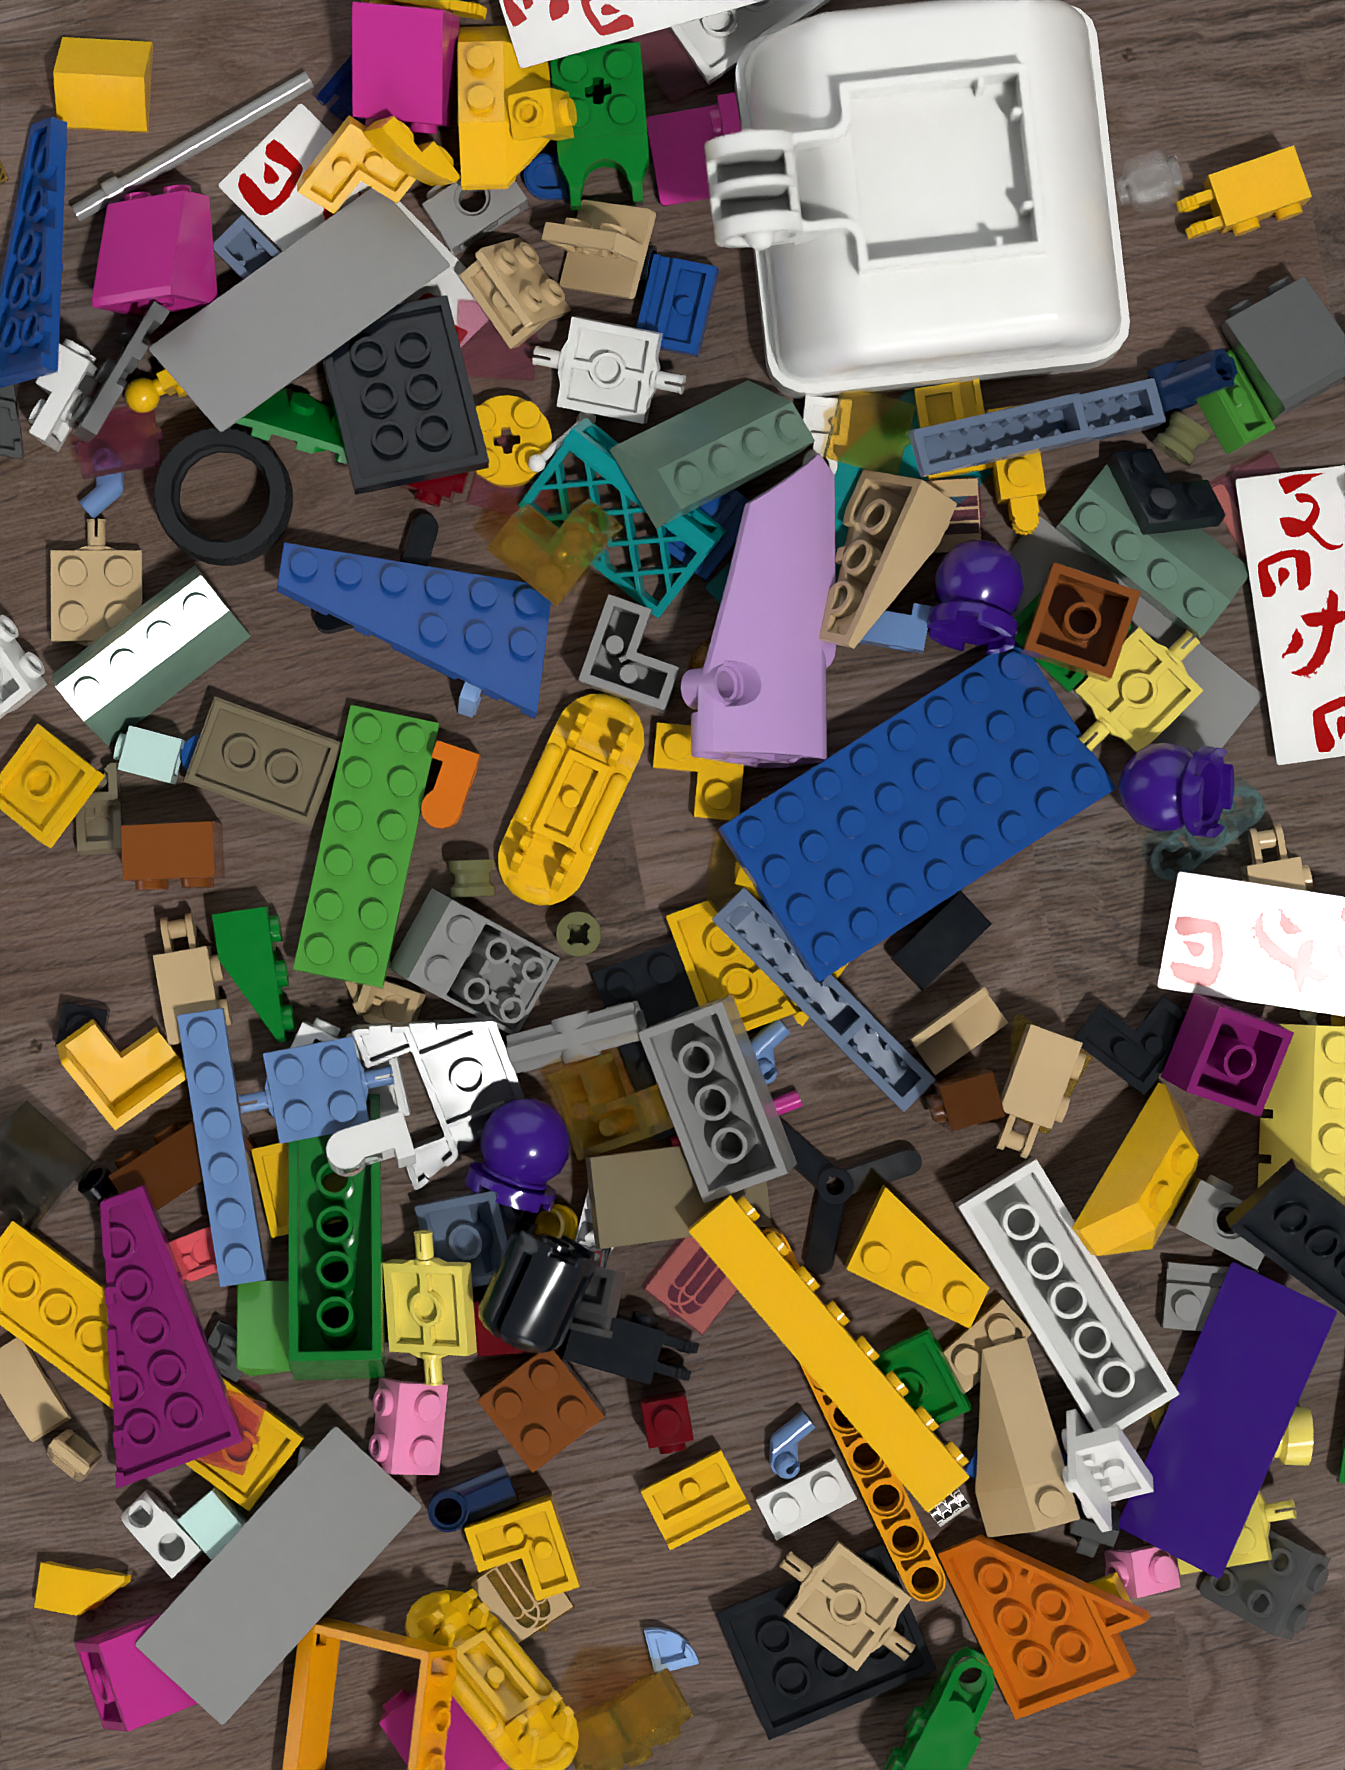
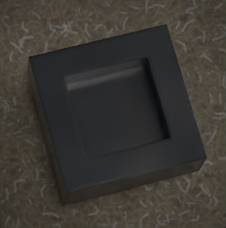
M63 1002L55 1047L92 1019L95 1020L106 1034L110 1010Z

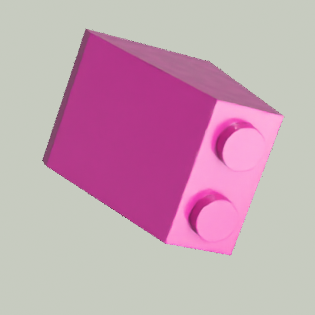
M353 2V117L366 119L365 126L368 127L374 121L395 116L397 120L403 123H410V130L414 133L437 134V126L450 127L460 17L440 9Z
M171 185L164 187V194L152 196V193L149 192L128 193L125 195V201L108 204L92 294V307L141 317L154 301L170 310V312L205 307L216 300L218 293L209 196L191 192V186Z
M164 1612L75 1642L103 1729L129 1732L198 1704L135 1645Z
M417 1688L409 1694L402 1689L382 1705L386 1712L382 1714L379 1721L380 1726L407 1766L409 1763ZM452 1697L450 1707L451 1723L447 1732L445 1749V1770H508L510 1767L503 1761L497 1751Z

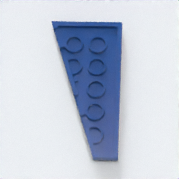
M53 117L31 124L0 283V388L58 372L67 122Z
M284 543L277 592L325 616L330 614L353 625V630L368 637L371 634L391 644L392 649L454 680L459 678L482 689V694L497 701L500 698L520 708L521 713L533 719L537 715L553 587Z

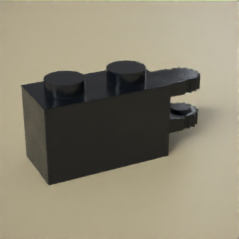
M633 1311L632 1318L619 1314L616 1315V1318L612 1317L609 1330L613 1331L612 1338L571 1329L563 1359L651 1385L654 1372L689 1381L691 1370L680 1364H671L658 1360L662 1345L675 1348L683 1353L696 1354L699 1343L666 1333V1328L658 1326L659 1318Z

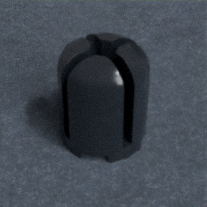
M519 1221L514 1226L481 1299L479 1318L489 1333L496 1338H501L504 1343L516 1349L532 1353L551 1352L562 1345L599 1264V1260H591L594 1252L567 1236L562 1235L561 1239L545 1233L538 1235L534 1233L537 1227L536 1224Z

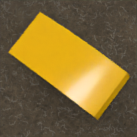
M395 116L374 121L362 132L387 160L422 183L433 187L436 185L444 186L456 183L461 178L453 167L454 161L451 155L443 147L437 145L434 141L416 145L411 130L403 122L397 120Z

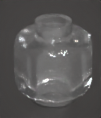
M1155 149L1126 159L1122 164L1123 176L1115 179L1122 204L1131 203L1134 210L1141 215L1176 204L1180 197L1179 191L1186 189L1176 155L1169 157L1162 149Z

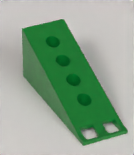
M368 1094L367 1100L371 1103V1121L379 1119L380 1094ZM333 1134L289 1142V1364L294 1379L298 1381L386 1378L381 1161L368 1164L360 1173L346 1177L348 1183L340 1192H329L323 1187V1181L328 1175L335 1173L328 1163L326 1151L328 1140ZM341 1220L348 1226L347 1231L340 1237L333 1238L327 1236L324 1230L330 1221ZM340 1269L348 1273L346 1278L338 1283H331L326 1280L328 1273L332 1270ZM341 1317L348 1320L340 1328H330L327 1326L334 1318Z

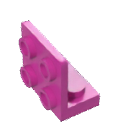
M735 92L717 95V105L649 116L646 119L659 199L662 206L666 207L711 199L705 144L715 138L742 131Z

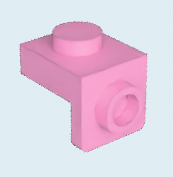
M1152 1544L1130 1550L1111 1549L1104 1553L1106 1563L1105 1576L1117 1572L1130 1598H1140L1181 1587L1177 1558Z

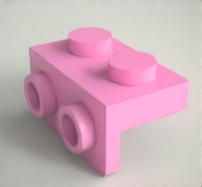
M392 1378L379 1379L378 1390L373 1398V1409L376 1414L374 1434L370 1438L368 1450L370 1458L386 1473L439 1475L448 1391L447 1384L426 1386L424 1382L398 1381Z

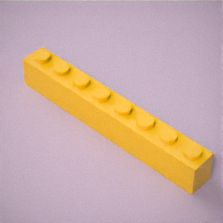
M731 1194L727 1195L690 1226L688 1232L925 1511L929 1513L970 1478L967 1471L963 1468L969 1460L952 1440L946 1445L940 1441L934 1433L940 1426L922 1405L917 1410H914L906 1401L904 1396L910 1391L892 1370L885 1376L874 1361L880 1355L862 1335L855 1341L844 1328L850 1320L832 1300L825 1305L814 1292L820 1285L803 1265L795 1270L784 1256L790 1252V1249L773 1230L766 1236L755 1221L761 1215L744 1195L737 1201Z

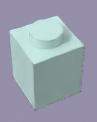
M129 725L127 734L120 733L117 739L114 759L119 760L118 770L176 785L182 763L181 751L186 741Z
M214 1487L184 1512L177 1521L212 1560L243 1527L247 1519L221 1490Z

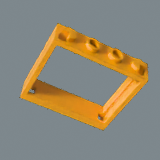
M321 1618L297 1644L282 1770H325L341 1640L421 1659L408 1770H445V1749L447 1732L451 1723L450 1707L453 1683L456 1678L457 1648L333 1618ZM317 1634H319V1643L316 1644Z

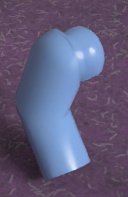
M108 450L100 451L94 457L93 466L96 474V488L79 501V504L93 519L124 492L123 462L119 456Z
M780 1020L768 1023L750 1040L767 1085L772 1083L778 1074L775 1067L774 1048L791 1033Z
M803 1410L775 1431L770 1438V1466L773 1472L784 1479L793 1478L798 1474L800 1470L798 1442L816 1428Z

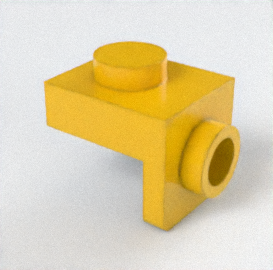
M549 87L510 94L508 96L511 131L514 140L524 141L543 137L560 141L574 138L573 126L577 123V111L574 101L569 98L568 92Z

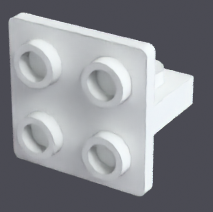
M1076 1409L1066 1411L1067 1428L1062 1430V1441L1068 1457V1465L1063 1467V1478L1066 1488L1070 1493L1077 1495L1081 1501L1084 1514L1088 1519L1093 1518L1102 1532L1111 1531V1502L1154 1492L1153 1476L1119 1425L1091 1432Z

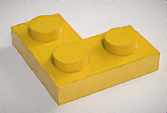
M349 115L298 180L296 186L297 192L332 214H335L360 181L395 203H398L416 179L387 160L362 133L367 126Z
M657 722L653 768L698 772L694 817L728 821L737 817L740 812L744 765L693 757L691 755L690 725Z

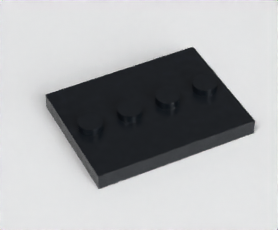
M447 295L398 304L322 359L355 495L489 468V458Z
M884 1542L856 1552L858 1556L903 1589ZM796 1578L716 1611L768 1740L937 1670L909 1603L898 1616L894 1629L912 1644H915L912 1653L907 1651L909 1657L903 1661L902 1658L885 1645H882L869 1654L857 1671L784 1617V1611L798 1594L801 1582Z

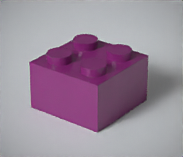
M1194 993L1161 1078L1185 1092L1261 1117L1294 1032L1268 1018Z

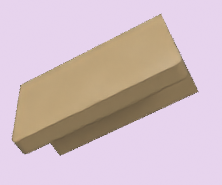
M980 986L908 1038L934 1076L1008 1024V1021L990 998V993L985 986Z

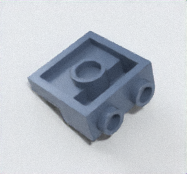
M487 1188L481 1189L479 1193L470 1191L460 1196L426 1202L414 1207L420 1230L433 1231L434 1257L447 1262L471 1263L472 1288L489 1284L516 1222L522 1219L524 1214L523 1210L495 1202L498 1193Z

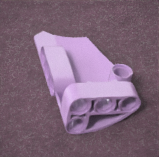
M815 454L787 478L747 502L744 506L730 570L703 668L688 670L681 680V694L684 702L689 708L698 710V712L691 714V755L693 757L756 768H786L821 763L827 759L826 669L832 664L835 657L836 645L819 639L828 591L835 584V479L833 472L820 454Z

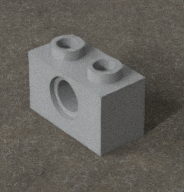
M461 178L453 184L436 185L426 194L428 200L422 203L425 214L454 257L529 208L528 199L516 181L508 189L462 190ZM470 192H478L486 198V202L479 211L468 212L461 207L462 198Z
M1211 1174L1206 1182L1195 1177L1171 1226L1257 1270L1265 1255L1233 1230L1224 1232L1217 1225V1216L1222 1209L1226 1207L1237 1208L1243 1202L1231 1195L1234 1186Z

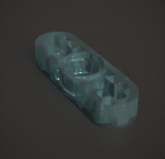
M1248 786L1234 788L1232 808L1222 809V814L1225 815L1236 807L1234 798L1238 795L1241 799L1250 797L1253 800L1254 804L1249 808L1252 816L1248 819L1245 815H1239L1228 823L1235 827V830L1230 834L1225 821L1220 817L1217 824H1222L1224 829L1219 834L1217 842L1210 847L1198 844L1186 827L1172 832L1150 851L1148 863L1152 873L1162 880L1171 881L1177 880L1179 872L1189 873L1262 818L1265 803L1261 794L1256 789ZM1184 833L1188 846L1197 852L1199 856L1192 860V856L1188 852L1177 860L1179 869L1176 872L1171 868L1162 870L1159 866V863L1163 860L1160 852L1164 848L1168 852H1174L1184 846L1178 840V837Z

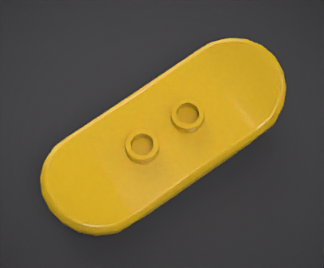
M589 694L576 699L563 710L551 733L498 852V869L504 884L512 894L524 902L535 905L559 903L574 894L585 879L644 748V729L640 717L629 704L620 698L608 694Z
M473 1588L466 1593L441 1590L431 1592L419 1598L411 1606L406 1616L405 1631L407 1637L457 1648L456 1678L453 1683L452 1697L497 1751L503 1761L513 1770H565L571 1764L578 1750L579 1732L574 1711L569 1705L565 1706L561 1695L552 1687L548 1679L508 1630L490 1613V1608L486 1603L480 1602L477 1598V1592Z

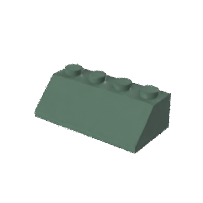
M747 380L614 446L610 451L657 529L790 461L815 440L792 401Z
M1107 464L1055 528L1126 586L1141 591L1140 597L1184 632L1186 630L1190 631L1193 634L1192 638L1200 639L1205 635L1249 576L1248 566L1201 528L1143 535Z
M194 565L51 676L57 690L83 722L109 746L118 739L120 733L124 734L128 731L129 725L135 726L250 638L251 635L198 567Z

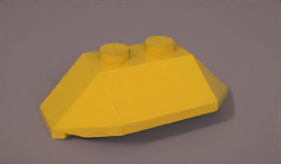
M506 26L459 28L458 125L462 190L508 189L516 180V176L531 163L551 140L540 137L516 141L512 137L507 98L510 94L551 88L550 61L521 68Z
M1158 1083L1072 1227L1091 1255L1103 1256L1153 1249L1195 1177L1199 1154L1184 1111L1166 1084Z

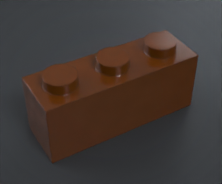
M985 1068L934 1081L931 1084L933 1092L925 1094L932 1120L942 1124L943 1127L950 1131H956L1005 1116L993 1071Z
M194 1121L180 1130L176 1123L152 1137L156 1146L143 1154L140 1153L138 1148H135L116 1160L114 1163L118 1170L109 1175V1178L119 1194L146 1184L157 1211L201 1183L203 1176ZM243 1124L247 1152H249L257 1144Z

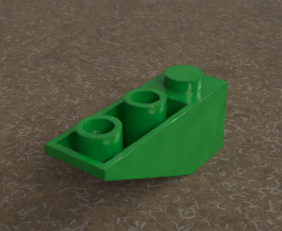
M270 907L212 914L218 960L278 1043L290 1041L288 1032L296 1031L292 1004L284 1005L282 987L289 986V976L286 960H278L275 942L283 941L279 914L271 915Z

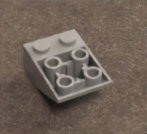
M432 888L388 968L408 981L477 1017H494L499 1029L509 1034H515L520 1032L560 958Z

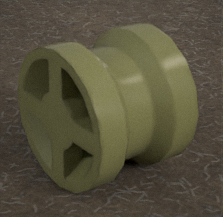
M1172 411L1168 417V427L1163 433L1156 435L1153 444L1175 461L1191 466L1195 460V450L1199 445L1207 442L1210 434L1191 418L1180 412Z
M494 860L449 861V871L454 874V885L450 888V898L496 896L495 886L490 880V873L495 869Z
M579 911L569 913L562 918L557 926L556 937L557 943L563 951L569 955L581 957L587 956L596 950L600 944L602 933L601 927L594 917Z

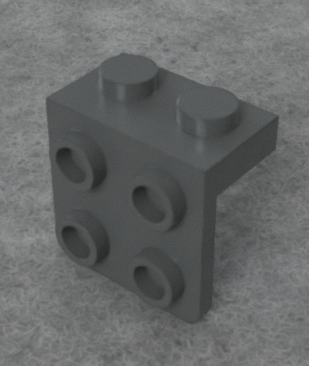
M1270 1529L1268 1538L1272 1560L1227 1567L1221 1578H1216L1206 1573L1199 1590L1204 1598L1271 1635L1292 1640L1294 1634H1298L1308 1620L1309 1611L1307 1608L1314 1593H1318L1328 1579L1329 1570L1327 1567L1331 1558L1316 1550L1301 1546Z

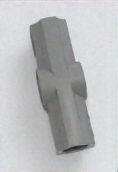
M626 1002L593 1013L587 1010L551 1020L552 1024L506 1036V1050L510 1064L513 1065L516 1073L527 1072L560 1061L563 1064L586 1059L602 1054V1050L639 1041L638 1032L646 1029L647 1024L643 1010H641L638 1002Z

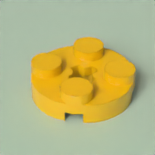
M511 395L490 398L481 405L476 406L489 458V468L476 470L475 473L485 479L486 482L497 487L512 488L529 483L539 473L529 468V458L532 455L541 454L553 443L550 425L537 405L531 401ZM503 430H511L512 436L520 437V444L513 445L512 453L509 454L504 453L502 446H494L495 438L501 437Z

